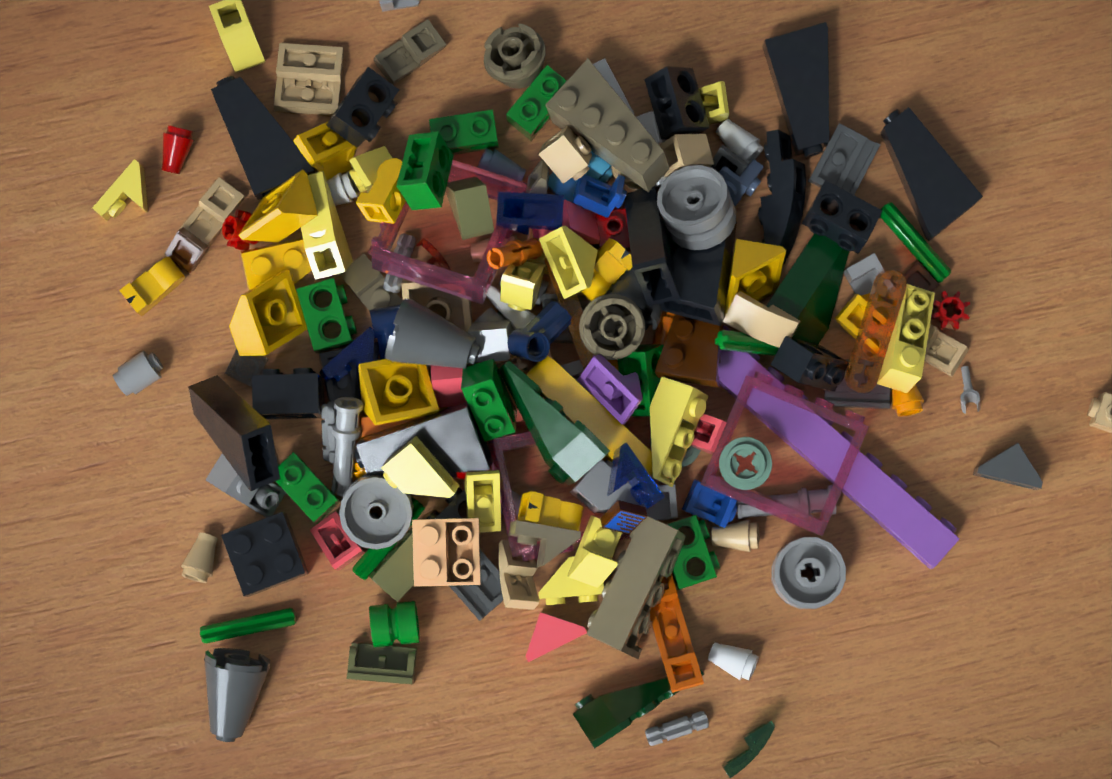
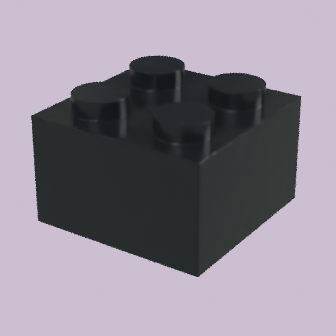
M294 368L293 374H283V372H280V369H261L260 375H252V407L266 420L321 418V406L324 404V379L313 371V368Z
M285 512L277 513L221 535L244 597L253 596L309 574L287 513Z

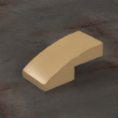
M218 177L199 200V206L180 229L184 227L209 247L222 231L225 219L228 216H233L245 196Z
M740 291L735 295L723 322L757 340L779 348L785 336L793 337L800 320L775 305H771L768 308Z
M930 324L924 361L953 377L969 349L964 344L943 334L937 327Z
M501 540L499 543L500 584L504 605L507 608L535 610L540 602L533 580V575L538 567L531 545L509 540Z

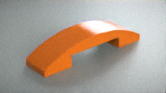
M671 573L668 578L663 577L662 579L664 594L661 602L651 608L650 621H653L654 635L671 691L674 693L702 685L704 681Z

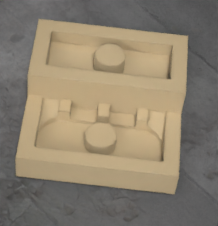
M279 43L274 111L332 116L340 105L343 47Z

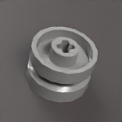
M702 165L683 167L668 176L657 193V206L671 239L680 247L690 250H704L714 247L731 234L736 224V209L730 197L727 184L723 176L713 168Z
M366 474L351 483L341 500L339 516L342 528L350 540L362 547L377 550L390 547L403 538L410 527L414 506L411 494L402 493L398 487L393 488L383 475L367 476ZM373 506H379L383 512L380 517L377 513H370V509Z
M802 537L787 543L776 554L771 566V581L776 593L785 603L798 609H817L830 604L841 593L846 581V566L841 553L830 542L818 537ZM805 567H809L813 571V577L810 580L801 575V571L805 570Z

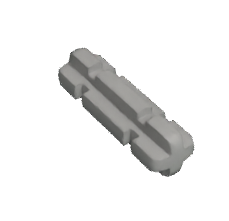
M405 233L399 235L397 246L384 280L383 288L386 291L398 293L401 289V283L405 277L411 254L415 247L416 238L412 235Z
M332 401L321 406V418L325 419L321 421L322 445L325 446L322 448L323 459L330 463H334L336 438L332 434V427L336 424L337 410L334 408V402Z
M699 711L691 714L692 717L684 716L663 723L662 727L654 726L646 729L645 734L649 745L654 746L663 743L662 740L667 739L669 741L690 734L695 729L699 731L708 728L709 721L706 713Z

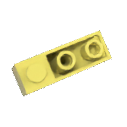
M324 171L308 175L318 216L301 227L305 251L315 280L346 272L353 263Z
M906 283L903 285L882 351L877 384L908 393L922 378L935 296L934 292Z
M661 377L650 404L652 471L654 479L673 487L675 479L681 473L682 462L687 449L694 440V432L699 419L706 410L708 395L692 386L665 377Z

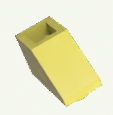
M223 0L210 5L211 14L235 73L265 63L242 0Z
M385 146L349 160L353 169L348 173L360 193L365 191L369 193L378 177V167L384 161L392 158Z
M568 557L538 592L539 600L546 599V605L566 604L565 597H578L579 603L598 601V595H602L604 582L597 588L569 578L567 575L574 557Z

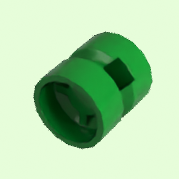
M416 601L398 602L394 609H391L388 604L369 606L373 647L393 645L396 639L401 644L420 642Z

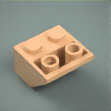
M479 518L412 520L414 587L481 585Z

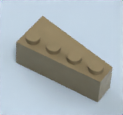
M588 58L545 104L553 124L560 129L568 125L577 137L582 136L588 142L593 153L647 192L669 170L662 148Z
M648 516L630 533V544L627 550H623L617 559V571L613 579L609 580L603 588L602 603L588 620L587 627L589 630L587 635L639 659L642 648L637 646L638 641L643 633H649L653 622L650 621V610L661 602L664 594L662 579L663 577L668 578L671 575L686 535Z

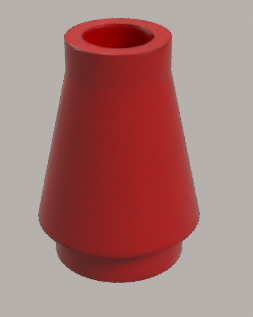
M168 125L167 132H163V164L161 170L180 174L194 142V139H192L193 131Z

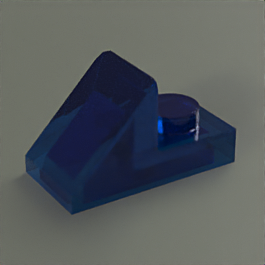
M498 191L496 225L525 235H529V229L556 230L562 227L564 195Z
M369 327L324 366L319 372L321 377L327 383L333 377L339 381L352 370L349 365L350 362L357 369L361 363L372 362L374 330Z
M627 442L614 451L607 496L629 482L632 487L630 492L638 504H644L647 509L665 497Z

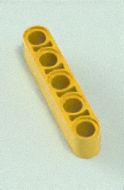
M546 356L545 359L537 362L526 374L542 390L540 396L543 399L556 400L563 406L565 418L573 423L579 420L610 450L602 459L614 463L621 470L620 476L629 484L632 481L642 487L653 475L652 451L621 424L555 360Z

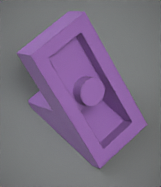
M601 354L593 356L577 379L621 424H625L642 401L638 374L634 372L623 376Z

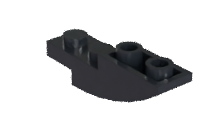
M780 130L766 132L767 142L764 144L765 156L770 166L767 183L772 195L760 197L761 207H759L758 216L764 231V238L761 243L782 246L786 250L783 262L785 264L794 246L803 217L806 170L804 163L792 159L790 135Z

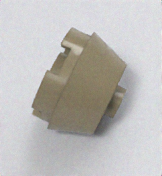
M518 24L519 27H511L503 30L502 27L498 28L488 37L484 45L486 49L484 66L488 74L506 86L516 89L530 86L544 69L546 48L542 37L531 27L524 24Z
M618 294L602 295L591 301L584 309L579 324L580 336L586 348L594 355L601 354L608 360L621 359L630 355L640 345L645 331L644 317L639 307L631 299Z

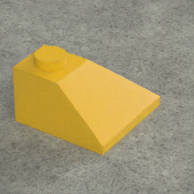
M289 269L279 272L241 295L229 326L239 356L268 355L308 330Z

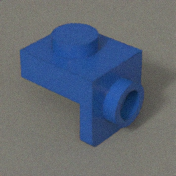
M584 174L577 180L573 203L608 218L615 207L620 208L627 194V191L623 189L625 177L619 174L612 186Z
M694 479L682 510L725 528L728 522H731L736 515L737 497Z

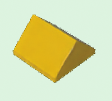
M302 169L265 195L238 236L242 240L279 243L317 217L318 214L307 173Z
M736 239L724 317L735 295L740 291L758 302L776 292L786 250L782 246Z
M387 359L359 364L361 400L364 403L363 411L374 425L422 417L439 412L426 365L392 362Z

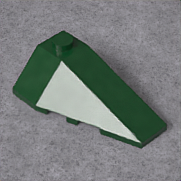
M816 234L812 236L766 305L768 308L771 305H775L800 320L792 338L818 345L829 329L849 251L842 249L837 242L826 236Z
M507 361L498 369L545 463L550 467L549 473L559 483L563 484L565 482L567 485H571L577 482L610 452L579 420L573 423L565 418L563 406L556 400L543 399L540 396L542 394L540 387L512 362Z
M666 677L602 694L595 699L589 694L574 704L578 710L573 713V716L595 749L631 725L633 720L647 714L656 708L660 702L669 699L679 691L672 693L668 678Z

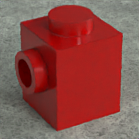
M615 207L608 218L596 213L600 236L599 249L611 238L630 252L626 209Z

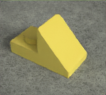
M135 159L92 208L106 221L111 216L116 218L126 207L124 201L128 197L145 212H148L145 172L141 164Z
M499 470L466 472L464 488L467 518H479V533L501 531Z
M591 515L567 576L599 588L618 565V562L612 559L622 532L602 528L600 518Z

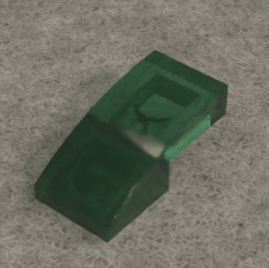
M771 720L743 736L742 738L749 749L721 765L729 778L744 769L766 745L775 728Z

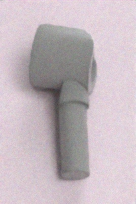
M969 366L961 367L964 392L960 398L961 410L966 414L965 404L973 402L977 405V412H979L981 407L980 395L977 391L973 390Z

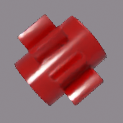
M237 209L235 216H228L222 226V234L228 240L227 246L245 251L249 250L250 244L256 245L259 242L242 240L238 236L252 214L250 212Z
M943 291L941 292L942 302L937 300L933 302L936 313L931 316V320L938 319L941 322L940 330H943L948 324H951L954 330H958V319L967 321L970 318L964 313V308L970 305V302L963 303L959 299V291L953 297H948L947 292ZM953 304V311L957 314L948 318L946 316L947 310L943 307Z

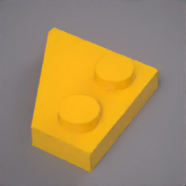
M303 238L240 252L248 290L253 289L285 269H289L294 284L312 271Z

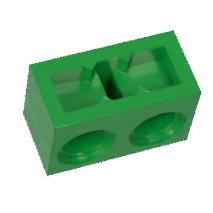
M546 65L506 113L507 122L532 141L550 120L545 104L567 80Z
M493 109L429 119L430 131H439L453 155L482 151L486 148H499Z
M439 131L412 134L408 137L396 187L411 210L442 207L454 155Z
M331 278L296 289L313 350L316 354L354 343L352 335L357 334L352 315L346 317L343 304L348 303L343 284L337 286L335 279ZM322 292L332 294V302L326 308L317 307L315 304L317 295ZM338 323L341 325V333L337 338L329 339L325 337L324 330L328 324Z
M640 344L630 355L617 359L618 371L623 376L636 372L639 377L642 401L631 416H650V404L661 379L657 377L655 369L664 344Z
M494 358L463 369L461 390L484 441L515 433L517 410Z
M294 452L278 466L280 480L276 482L314 523L318 524L341 503Z
M694 515L667 524L677 530L681 527H688L694 533L693 542L690 545H682L672 571L678 590L716 578L715 571L719 570L720 566L715 551L708 552L705 540L709 539L710 536L705 521H698L697 516ZM699 558L703 561L705 569L702 575L695 577L687 572L686 564L689 559Z

